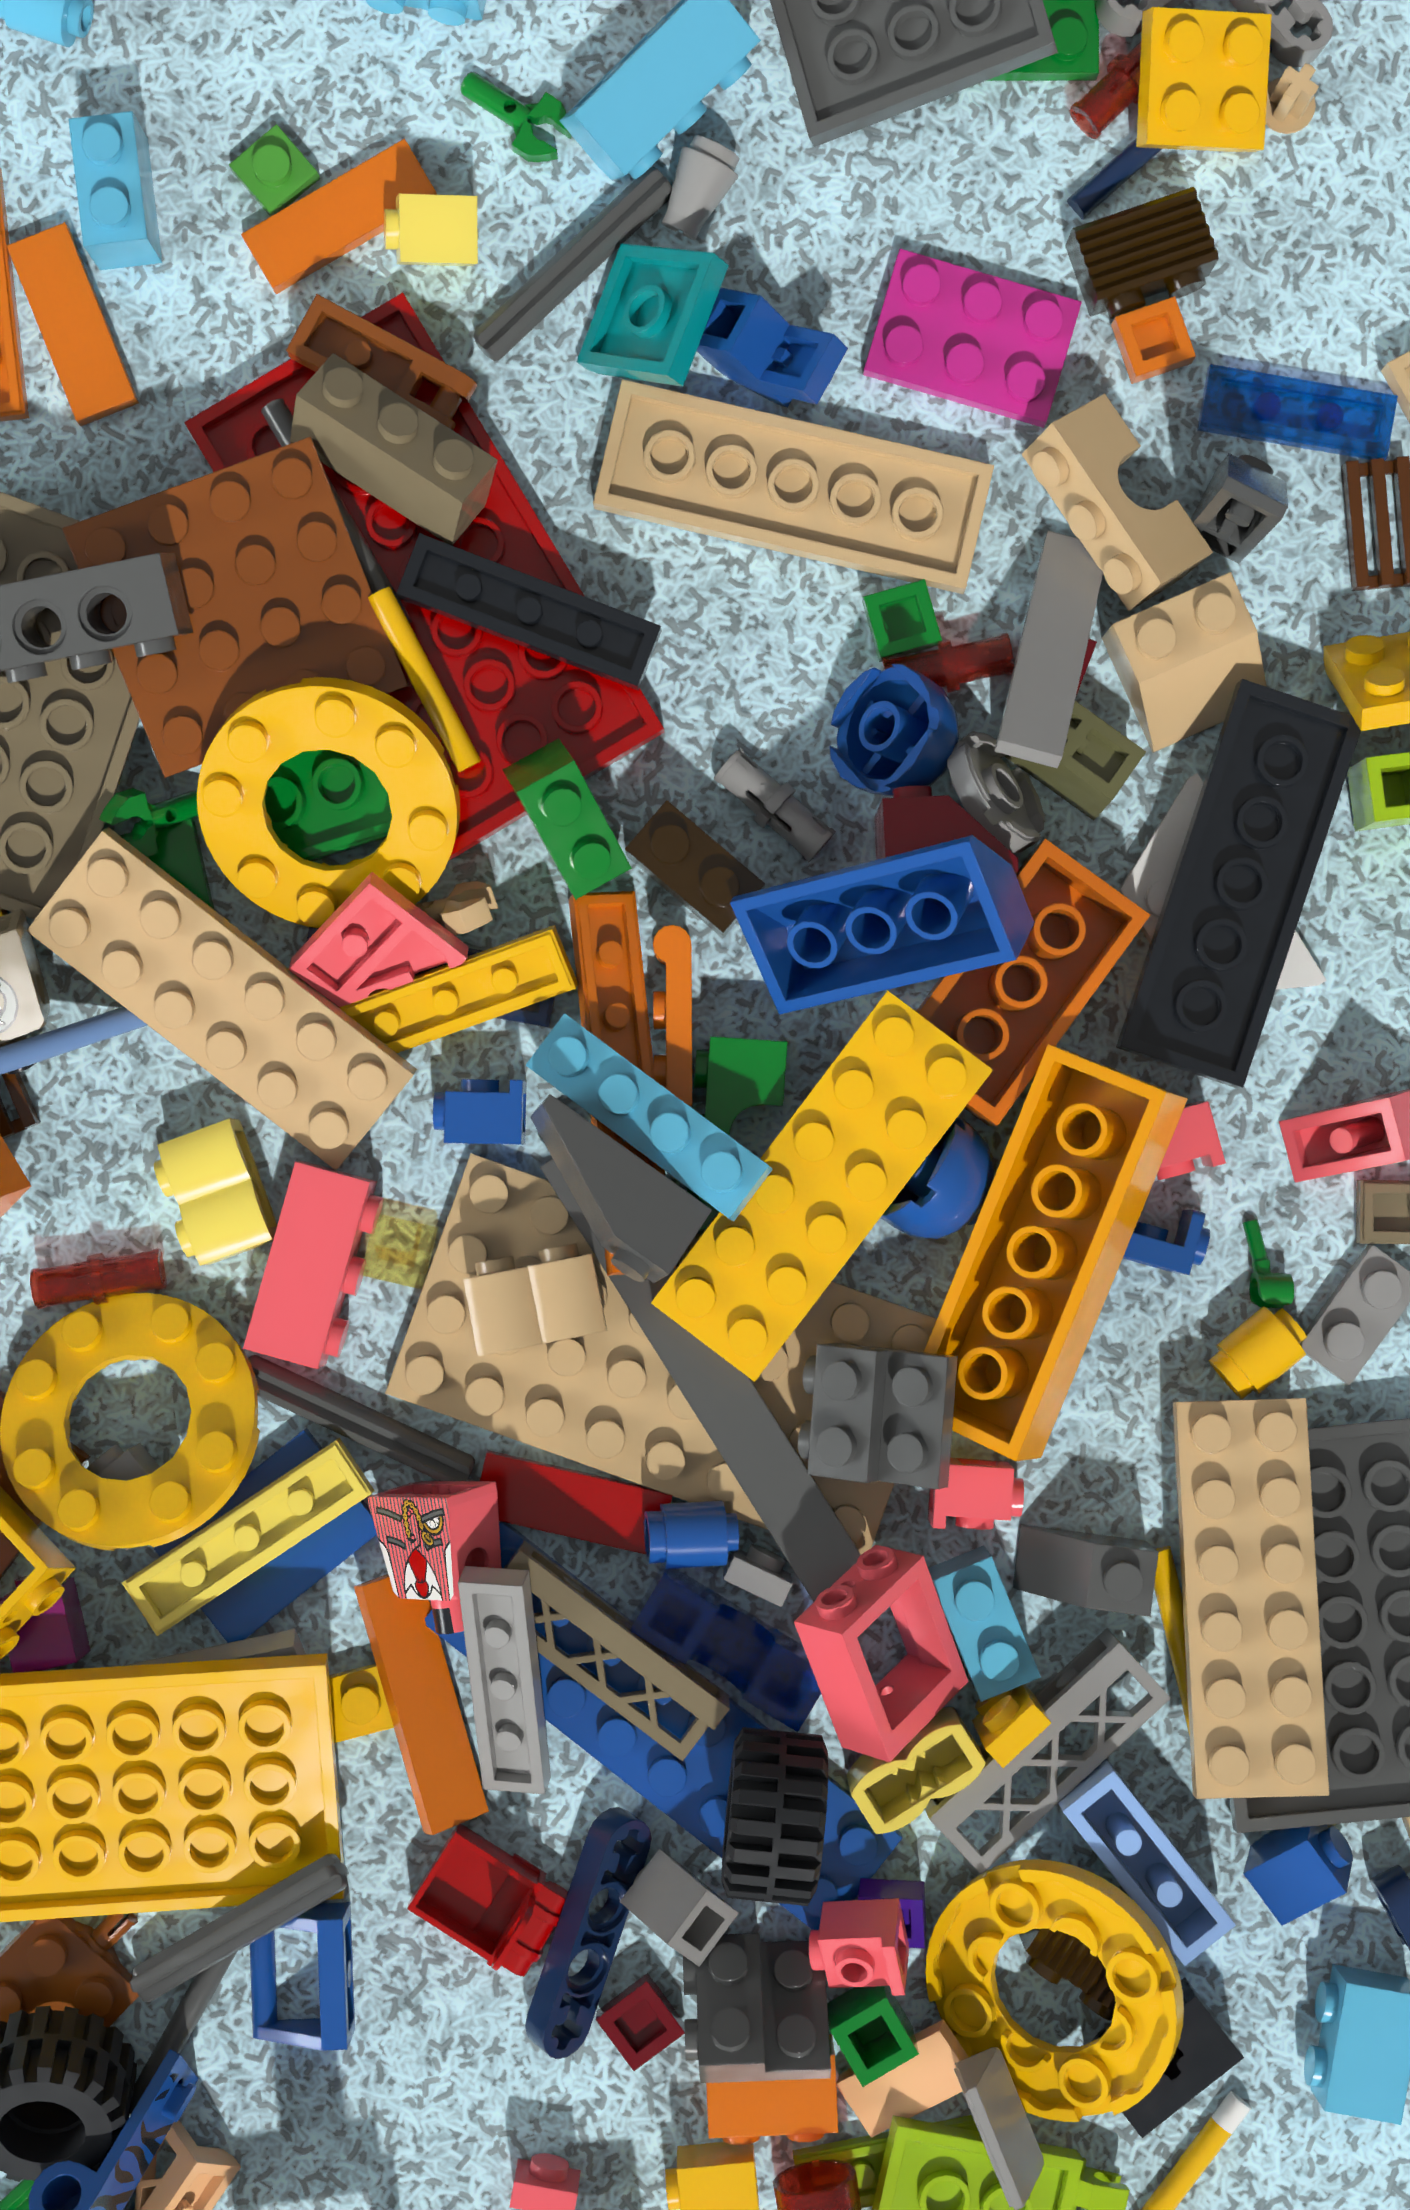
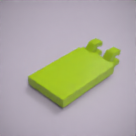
M893 2115L872 2210H1014L1013 2207L1008 2205L978 2131ZM1038 2143L1043 2155V2168L1025 2206L1018 2210H1076L1077 2206L1086 2210H1126L1130 2190L1127 2185L1120 2183V2174L1086 2167L1087 2160L1081 2157L1078 2150Z

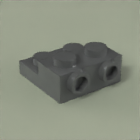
M846 1343L817 1344L816 1356L812 1355L807 1359L803 1370L804 1390L807 1394L813 1395L812 1418L802 1424L798 1436L799 1454L803 1459H808L807 1475L862 1483L881 1481L931 1489L947 1488L958 1356Z
M759 1933L723 1934L700 1967L683 1956L684 1995H697V2019L684 2020L686 2061L699 2060L700 2083L831 2078L825 1970H812L809 1958V1941L760 1942Z

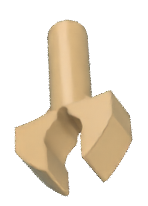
M478 881L456 884L453 891L445 899L415 904L439 924L445 925L446 929L454 935L468 933L493 920L490 910L498 909L491 886Z

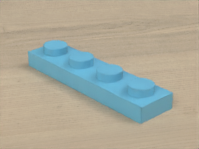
M565 1013L526 1064L528 1068L733 1222L773 1170L768 1164Z

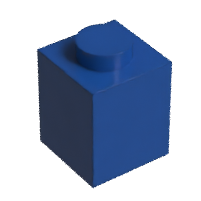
M1319 1825L1277 1829L1265 1834L1250 1845L1243 1874L1281 1926L1347 1893L1353 1855L1347 1840L1334 1826Z

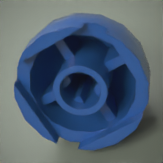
M892 664L893 667L883 671L872 668L863 672L845 689L832 716L831 725L838 728L836 738L837 748L830 746L831 760L840 777L856 788L871 794L893 796V789L933 785L945 774L948 768L947 759L952 754L955 744L959 739L957 714L944 689L918 671L903 664Z
M958 1115L880 1218L910 1236L933 1239L950 1235L961 1230L966 1225L975 1224L994 1177V1158L982 1136L966 1120Z

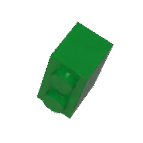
M559 738L502 769L575 900L632 869L578 766Z

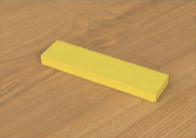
M339 1437L126 1579L122 1584L156 1636H159L372 1494L375 1490Z

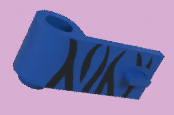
M169 2049L99 2170L95 2172L80 2163L72 2161L57 2162L42 2171L33 2183L29 2193V2210H123L171 2126L180 2119L196 2091L198 2077L179 2053Z

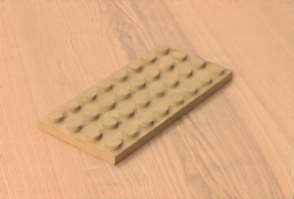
M471 1153L385 1394L654 1490L673 1495L688 1502L722 1500L726 1513H736L737 1519L767 1529L594 1253L593 1258L607 1331L478 1356L463 1282L465 1278L477 1276L475 1263L513 1256L515 1268L541 1263L539 1250L577 1243L579 1255L590 1254L593 1251L548 1180ZM697 1233L677 1262L678 1265L701 1237V1234ZM831 1281L755 1382L751 1380L807 1469L808 1459H803L798 1451V1436L802 1424L812 1418L813 1395L807 1394L804 1390L803 1370L807 1359L812 1355L816 1356L817 1344L846 1343L924 1352L937 1318ZM812 1476L859 1552L863 1554L871 1549L894 1483L881 1481L862 1483Z

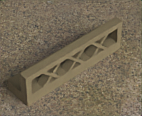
M525 1540L503 1569L529 1570L531 1592L541 1599L543 1612L534 1613L535 1624L544 1622L546 1637L535 1629L537 1651L681 1761L686 1758L707 1728L710 1727L715 1730L730 1710L729 1695ZM568 1619L593 1638L594 1651L567 1654L556 1645L553 1621ZM621 1659L644 1677L646 1690L626 1693L616 1691L607 1684L604 1660ZM596 1661L598 1676L581 1663ZM671 1697L696 1716L681 1738H678L658 1722L655 1699ZM648 1701L649 1715L633 1704V1702Z

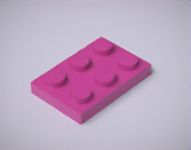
M899 249L863 375L1044 428L1082 301Z

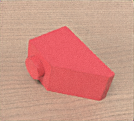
M1410 1089L1378 1095L1279 1121L1295 1183L1410 1160Z

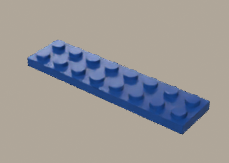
M502 1521L499 1522L502 1568H504L525 1540L607 1602L510 1524ZM531 1592L533 1613L543 1612L541 1599ZM431 1610L426 1616L425 1622L426 1626L436 1633L433 1612ZM568 1619L553 1621L556 1645L567 1654L594 1651L593 1638ZM544 1622L536 1623L535 1629L546 1637ZM464 1631L452 1634H438L467 1657ZM538 1652L545 1720L722 1858L734 1741L742 1727L770 1729L729 1698L730 1710L715 1730L708 1727L686 1758L681 1761ZM621 1659L604 1660L607 1684L616 1691L626 1693L646 1690L644 1677ZM596 1661L581 1663L598 1676ZM671 1697L655 1699L658 1722L678 1738H681L696 1716ZM648 1701L633 1702V1704L649 1715ZM828 1775L825 1835L817 1890L808 1906L779 1904L812 1930H819L823 1902L855 1900L859 1894L860 1878L871 1879L903 1838L901 1832L895 1830L889 1833L875 1834L850 1792Z

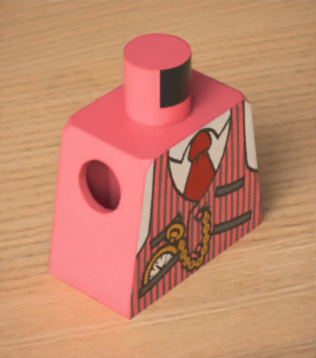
M420 1481L408 1483L367 1497L393 1592L402 1599L430 1600L437 1634H452L464 1631L458 1581L464 1567L502 1568L496 1481Z

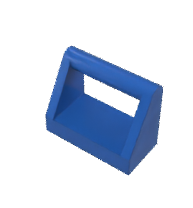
M351 1902L320 1903L279 1927L317 1933L320 2018L278 2020L275 1932L273 1930L249 1944L253 2038L320 2051L347 2050L355 2031Z

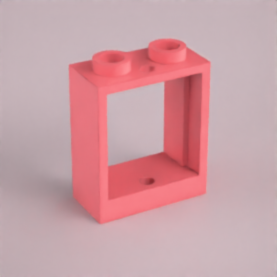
M874 1545L871 1549L861 1554L857 1562L830 1588L822 1591L817 1596L815 1602L794 1621L842 1748L891 1762L969 1682L923 1555ZM890 1607L907 1655L875 1686L858 1637Z

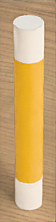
M1230 2091L1141 2210H1175L1252 2109L1251 2106L1234 2092Z

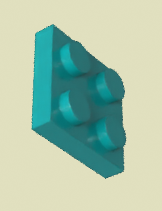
M621 243L576 362L585 369L601 375L683 387L729 265L715 253Z

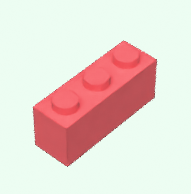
M306 1161L295 1162L243 1349L314 1369H319L326 1365L329 1355L337 1358L340 1356L349 1327L348 1320L339 1318L345 1295H357L366 1267V1259L357 1257L363 1232L369 1234L375 1232L383 1206V1197L374 1195L377 1181Z

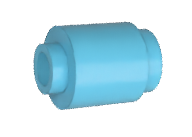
M0 0V19L5 20L9 29L65 47H71L75 42L76 36L85 38L93 20L94 7L92 0Z

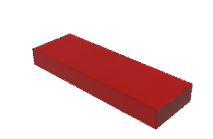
M490 1450L486 1452L480 1481H496L499 1521L645 1555L644 1513L645 1511H659L660 1504L671 1503L673 1495L646 1486Z

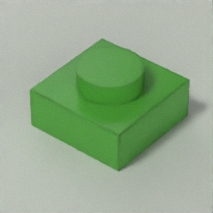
M277 124L229 164L232 173L270 217L288 207L320 180L317 170Z

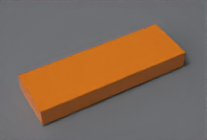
M404 138L243 232L241 236L275 294H278L384 232V209H396V197L399 193L437 195V192Z
M64 222L7 245L77 423L80 426H84L139 404L67 224Z

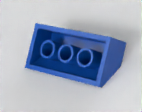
M973 835L734 896L730 901L779 1015L1017 960L1034 925V920L1012 865Z

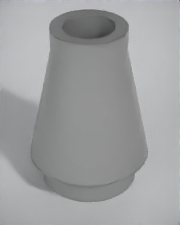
M694 135L689 148H681L668 208L661 223L675 232L681 230L683 231V236L696 240L701 227L738 179V175L734 171L740 158L723 145L706 137Z

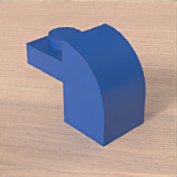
M720 287L697 348V352L725 377L769 401L787 408L792 399L817 405L848 350L835 334L790 325L761 295Z

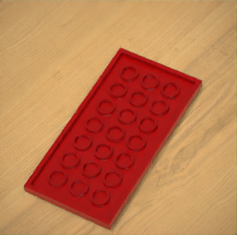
M403 292L361 317L444 362ZM290 359L185 421L186 427L213 472L280 448L281 445L261 410L271 401L282 398L292 415H294L296 394L316 372ZM424 380L414 398L430 406L439 388ZM461 402L452 418L456 423L453 431L498 461L486 505L453 546L584 596L470 403ZM321 462L394 590L397 592L419 533L439 541L442 540ZM401 600L412 619L410 625L481 759L479 763L458 772L397 656L408 686L388 693V695L411 709L436 735L444 748L443 755L451 770L454 783L458 785L460 820L449 861L527 815L502 769L559 738L574 759L584 780L665 733L664 727L640 688L639 691Z

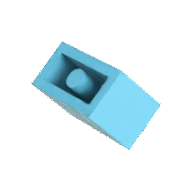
M133 111L69 118L83 247L99 270L162 263L148 138Z
M984 1545L928 1568L950 1631L981 1702L1041 1678L993 1558Z
M1332 1964L1329 1983L1321 1982L1316 1992L1315 2015L1317 2021L1322 2022L1319 2045H1310L1306 2052L1304 2062L1305 2083L1311 2086L1312 2093L1325 2112L1401 2125L1410 2078V1980L1408 1977Z

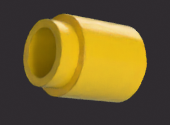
M1263 1306L1216 1345L1219 1352L1208 1361L1226 1385L1243 1400L1252 1391L1260 1394L1306 1356L1300 1343L1307 1338V1335L1283 1308L1273 1314Z

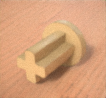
M1305 63L1299 72L1288 66L1280 78L1268 84L1266 125L1270 129L1283 134L1295 133L1305 128L1313 118L1316 107L1314 95L1319 86L1311 81L1316 71L1312 65Z

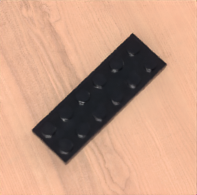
M1241 679L1236 684L1116 1048L1237 1089L1244 1087L1361 733L1352 715L1245 679Z

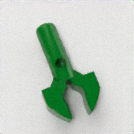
M470 72L464 77L460 88L462 95L514 128L516 138L511 144L514 153L528 162H545L558 159L557 149L545 141L537 139L533 135L530 123L535 125L545 123L553 125L557 131L571 139L572 135L560 122L567 114L561 101L545 92L539 103L525 105L476 72Z
M130 788L116 793L102 811L99 820L115 825L127 821L131 817L141 819L134 824L129 834L121 837L146 857L159 853L156 837L162 828L198 816L197 789L155 804H150L147 802L145 792Z

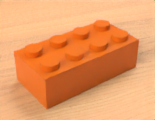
M1046 838L1034 848L1016 873L1034 920V925L1017 960L941 977L916 1010L922 1017L993 1069L965 1106L967 1111L988 1126L999 1125L1036 1074L1047 1045H1057L1150 917L1149 913Z

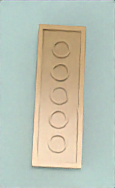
M622 379L593 505L594 509L907 582L925 579L926 585L929 587L964 594L994 465Z
M109 827L99 834L26 930L334 1170L340 1167L417 1070Z
M1306 1398L1173 1402L1193 1796L1196 1799L1329 1796Z

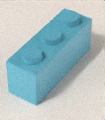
M680 0L560 122L594 163L611 180L624 177L628 173L635 180L661 157L663 153L656 145L672 129L678 135H681L706 112L707 107L701 100L717 84L724 91L751 67L752 63L746 55L761 40L729 0Z

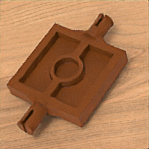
M129 1913L125 1917V1914L108 1915L95 1929L75 1921L73 1918L31 1920L0 1952V2021L8 2022L9 2015L20 2010L34 2013L36 2007L51 2006L52 2010L64 2011L66 2006L79 2009L78 2014L89 2016L92 2013L104 2018L103 2025L110 2027L139 1997L138 1993L133 1992L129 1982L133 1979L132 1974L120 1963L113 1948L124 1934L138 1922V1918L133 1913ZM123 1918V1920L115 1928H113Z

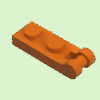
M668 925L658 930L653 940L655 956L660 963L666 966V991H653L654 1030L666 1029V1055H654V1074L656 1082L688 1106H692L691 939L687 931L680 926Z

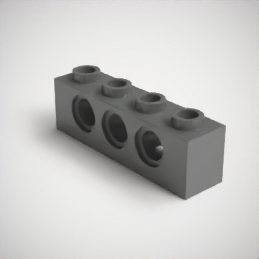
M155 553L0 585V672L5 671L8 683L48 676L45 663L66 658L70 659L72 670L112 663L109 650L134 645L137 657L177 650L174 637L193 633L175 553ZM111 594L121 599L127 612L126 622L118 632L108 629L100 615V608L104 599ZM45 608L54 611L61 622L60 637L53 645L44 642L36 628L37 618Z

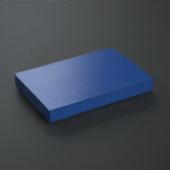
M307 1428L247 1474L234 1494L214 1516L185 1536L157 1546L154 1550L161 1557L323 1448ZM361 1500L200 1609L227 1643L246 1639L377 1535L369 1506L364 1500Z

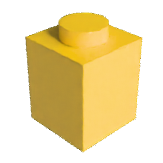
M725 2142L677 2146V2168L665 2169L668 2210H760L753 2143L732 2145Z

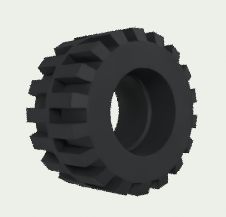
M742 1727L736 1737L729 1776L721 1882L727 1898L808 1906L813 1898L820 1876L828 1795V1751L822 1735Z
M51 2006L36 2007L34 2013L20 2010L10 2014L8 2022L0 2021V2171L7 2174V2179L20 2182L22 2179L35 2181L44 2169L63 2161L80 2163L95 2172L99 2170L129 2119L137 2074V2063L134 2062L135 2052L130 2043H123L124 2034L116 2026L105 2027L103 2025L104 2018L93 2013L89 2016L78 2014L79 2009L65 2006L64 2011L52 2010Z

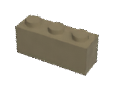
M332 353L296 394L290 442L294 443L311 436L320 462L443 542L453 546L486 505L498 460L336 354Z

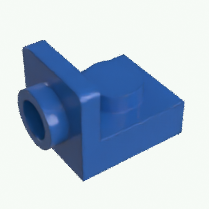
M1183 1210L1173 1244L1166 1242L1169 1230L1137 1222L1123 1259L1176 1274L1190 1275L1192 1264L1201 1265L1207 1252L1210 1229L1203 1227L1206 1214L1196 1210Z

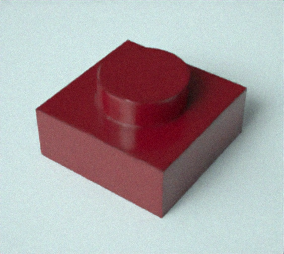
M648 1973L596 2011L595 2020L633 2071L637 2070L685 2034L684 2021Z

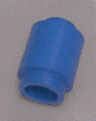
M722 1500L660 1504L659 1511H645L644 1543L647 1563H662L664 1569L727 1565L728 1552H738L739 1526L736 1513H726Z

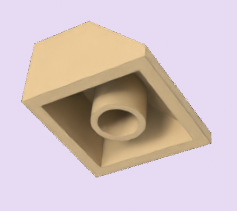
M1231 572L1112 624L1102 637L1152 753L1224 722L1236 684L1241 679L1266 686L1257 629Z

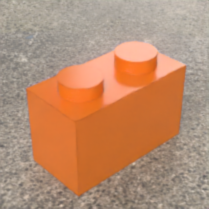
M829 2034L831 2078L706 2083L709 2139L722 2138L728 2144L747 2145L757 2142L760 2136L786 2135L789 2140L795 2142H813L823 2138L825 2133H838L836 2065L832 2034Z

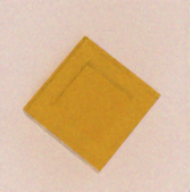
M379 1214L374 1233L370 1234L365 1255L366 1264L362 1276L422 1289L429 1271L439 1227Z

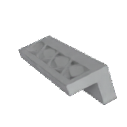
M1108 1628L1035 1694L1051 1721V1724L1004 1768L996 1762L985 1750L983 1744H981L979 1749L986 1764L979 1776L963 1790L947 1797L930 1799L925 1811L930 1821L980 1874L988 1869L1171 1699ZM1128 1670L1148 1694L1129 1711H1106L1107 1688ZM1095 1700V1710H1085ZM1094 1722L1093 1745L1082 1755L1058 1754L1059 1733L1069 1723ZM1105 1723H1115L1105 1733ZM1048 1744V1754H1037ZM1023 1766H1047L1046 1788L1034 1799L1011 1798L1012 1776ZM1058 1767H1068L1057 1777ZM1001 1787L1000 1798L991 1797ZM976 1810L1000 1811L999 1832L979 1850L958 1828ZM1010 1811H1020L1010 1821Z

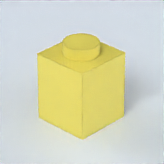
M399 193L396 197V209H384L385 249L396 250V260L399 265L474 266L478 264L477 196Z

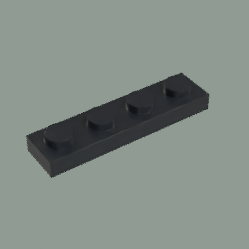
M419 533L396 592L401 600L638 691L662 632L660 625Z

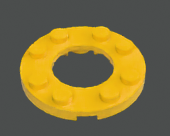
M314 677L303 678L300 683L282 686L268 692L265 689L240 705L228 717L216 734L203 760L198 779L197 808L201 830L209 851L223 874L241 893L275 916L307 927L320 928L371 872L375 873L413 904L420 901L431 890L446 868L458 833L460 820L458 785L454 783L451 770L443 755L444 748L427 724L411 709L385 692L365 684L338 678ZM332 750L355 757L375 772L388 793L392 814L388 835L376 851L363 859H355L343 865L329 866L325 863L320 864L303 859L290 850L288 845L282 843L272 828V821L267 813L264 800L269 779L281 763L302 752Z
M127 1293L106 1297L86 1304L64 1316L37 1339L21 1360L10 1381L4 1399L0 1423L1 1451L8 1477L18 1496L37 1518L56 1532L82 1545L114 1551L116 1548H134L147 1545L156 1547L183 1537L209 1520L226 1504L244 1479L253 1460L260 1430L257 1428V1393L260 1392L252 1365L235 1338L215 1318L197 1306L181 1299L162 1294ZM123 1360H156L174 1370L187 1388L191 1408L187 1435L174 1456L153 1473L127 1481L101 1478L84 1468L72 1451L69 1437L71 1431L69 1417L72 1403L77 1399L76 1396L85 1382L101 1369H105L109 1364Z
M1042 1859L1013 1861L995 1866L968 1882L950 1901L934 1926L928 1945L925 1970L929 2002H936L941 2019H944L969 2057L992 2047H998L1001 2050L1025 2112L1045 2119L1062 2122H1079L1083 2116L1104 2114L1113 2111L1114 2115H1117L1140 2102L1159 2082L1172 2060L1180 2041L1184 2016L1181 1980L1175 1960L1160 1931L1140 1906L1121 1889L1106 1879L1071 1864ZM1049 1928L1053 1932L1058 1930L1076 1937L1091 1950L1090 1954L1099 1957L1106 1969V1979L1114 1993L1116 2002L1112 2023L1100 2038L1082 2046H1055L1033 2037L1012 2019L999 1997L995 1977L999 1950L1008 1938L1016 1934L1029 1932L1032 1929Z

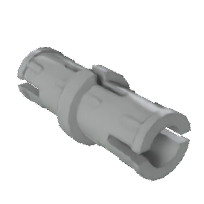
M741 748L725 762L714 777L716 782L721 783L756 814L754 821L760 827L770 826L802 854L808 862L817 855L836 832L793 796L796 790L789 783L785 782L783 785H780L748 757Z

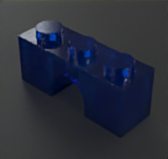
M662 1565L632 1615L630 1631L684 1664L690 1659L712 1669L731 1682L741 1692L743 1700L798 1732L821 1695L803 1645L680 1570L664 1569Z

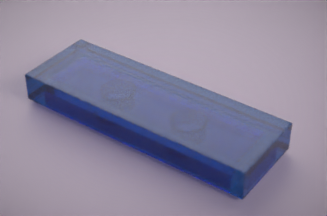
M1210 364L1207 369L1197 431L1368 460L1384 458L1385 461L1388 458L1398 396Z

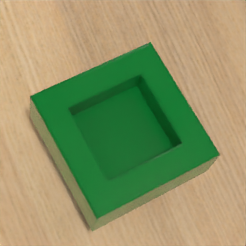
M925 579L863 596L862 603L879 662L941 644L942 637Z

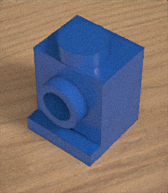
M461 1079V1092H435L433 1099L434 1130H444V1143L525 1145L527 1081L510 1080L509 1093L499 1092V1080Z

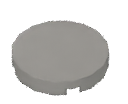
M972 731L955 744L952 754L947 759L952 784L967 812L1012 853H1021L1042 838L1039 832L1044 830L1045 815L1040 798L1026 772L1022 771L1019 766L1011 771L1001 759L1006 755L994 752L996 739L988 734Z

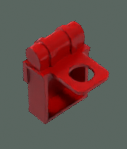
M459 1824L412 1895L407 1909L486 1959L487 1964L492 1969L497 1971L500 1966H503L510 1972L524 1977L532 1964L538 1962L544 1953L542 1948L557 1927L568 1891L554 1882H546L547 1873L516 1853L511 1856L468 1827Z

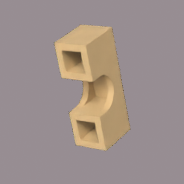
M1103 394L1052 422L1022 453V456L1033 470L1038 482L1044 486L1069 523L1074 535L1080 539L1097 566L1103 571L1108 585L1116 592L1127 610L1131 611L1182 579L1211 555L1213 551L1178 500L1161 509L1150 510L1136 505L1126 496L1119 483L1118 468L1141 445L1106 394Z

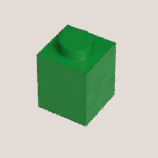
M889 1986L854 1987L827 2003L829 2030L862 2087L919 2055L913 2026L896 1997L892 1996Z

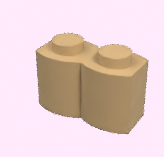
M577 1243L539 1250L541 1261L539 1264L515 1268L513 1256L475 1263L477 1276L465 1278L463 1282L478 1356L607 1331L593 1253L579 1255Z

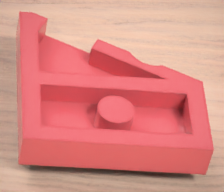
M371 872L292 956L288 970L335 1005L342 1007L367 998L371 992L377 989L391 990L413 982L415 974L444 963H447L449 968L459 966L467 959L469 946L375 873Z

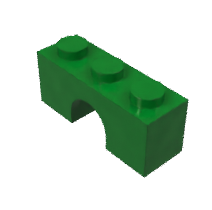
M710 1036L709 1050H696L694 1088L707 1089L705 1114L700 1115L730 1136L732 1123L743 1110L758 1105L782 1107L784 1102L788 1042ZM687 1188L689 1194L712 1209L699 1229L706 1230L719 1211Z

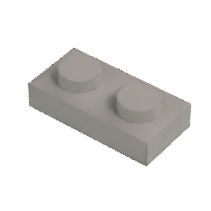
M1368 1244L1306 1329L1305 1334L1307 1338L1300 1343L1306 1355L1342 1382L1351 1385L1409 1305L1410 1271L1376 1246Z

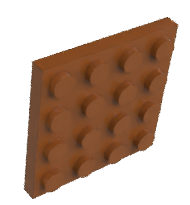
M311 436L62 528L78 569L155 553H175L193 633L174 637L177 650L137 657L134 645L112 649L165 778L201 765L212 741L228 717L240 705L265 689L268 692L282 686L300 683L303 678L314 677L351 680L371 686L386 694L408 686L396 653L368 600L372 592ZM113 594L104 599L100 608L101 619L108 629L118 632L126 622L127 612L125 605L120 598Z

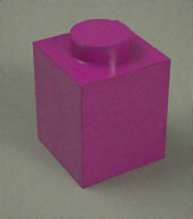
M28 1575L14 1580L16 1588ZM74 1577L67 1578L61 1584L64 1587V1592L52 1607L38 1616L32 1615L18 1630L17 1634L20 1636L17 1645L8 1653L13 1673L42 1671L77 1663L91 1651ZM14 1591L0 1598V1606Z

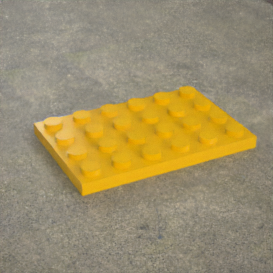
M328 1653L0 1674V1922L239 1906L326 1854H336L341 1863H344ZM345 1889L327 1900L344 1899Z

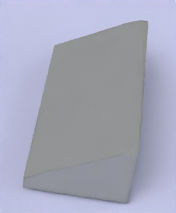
M992 2047L955 2063L956 2068H954V2072L1008 2205L1013 2207L1014 2210H1018L1025 2206L1042 2171L1044 2160L1002 2052L998 2047Z

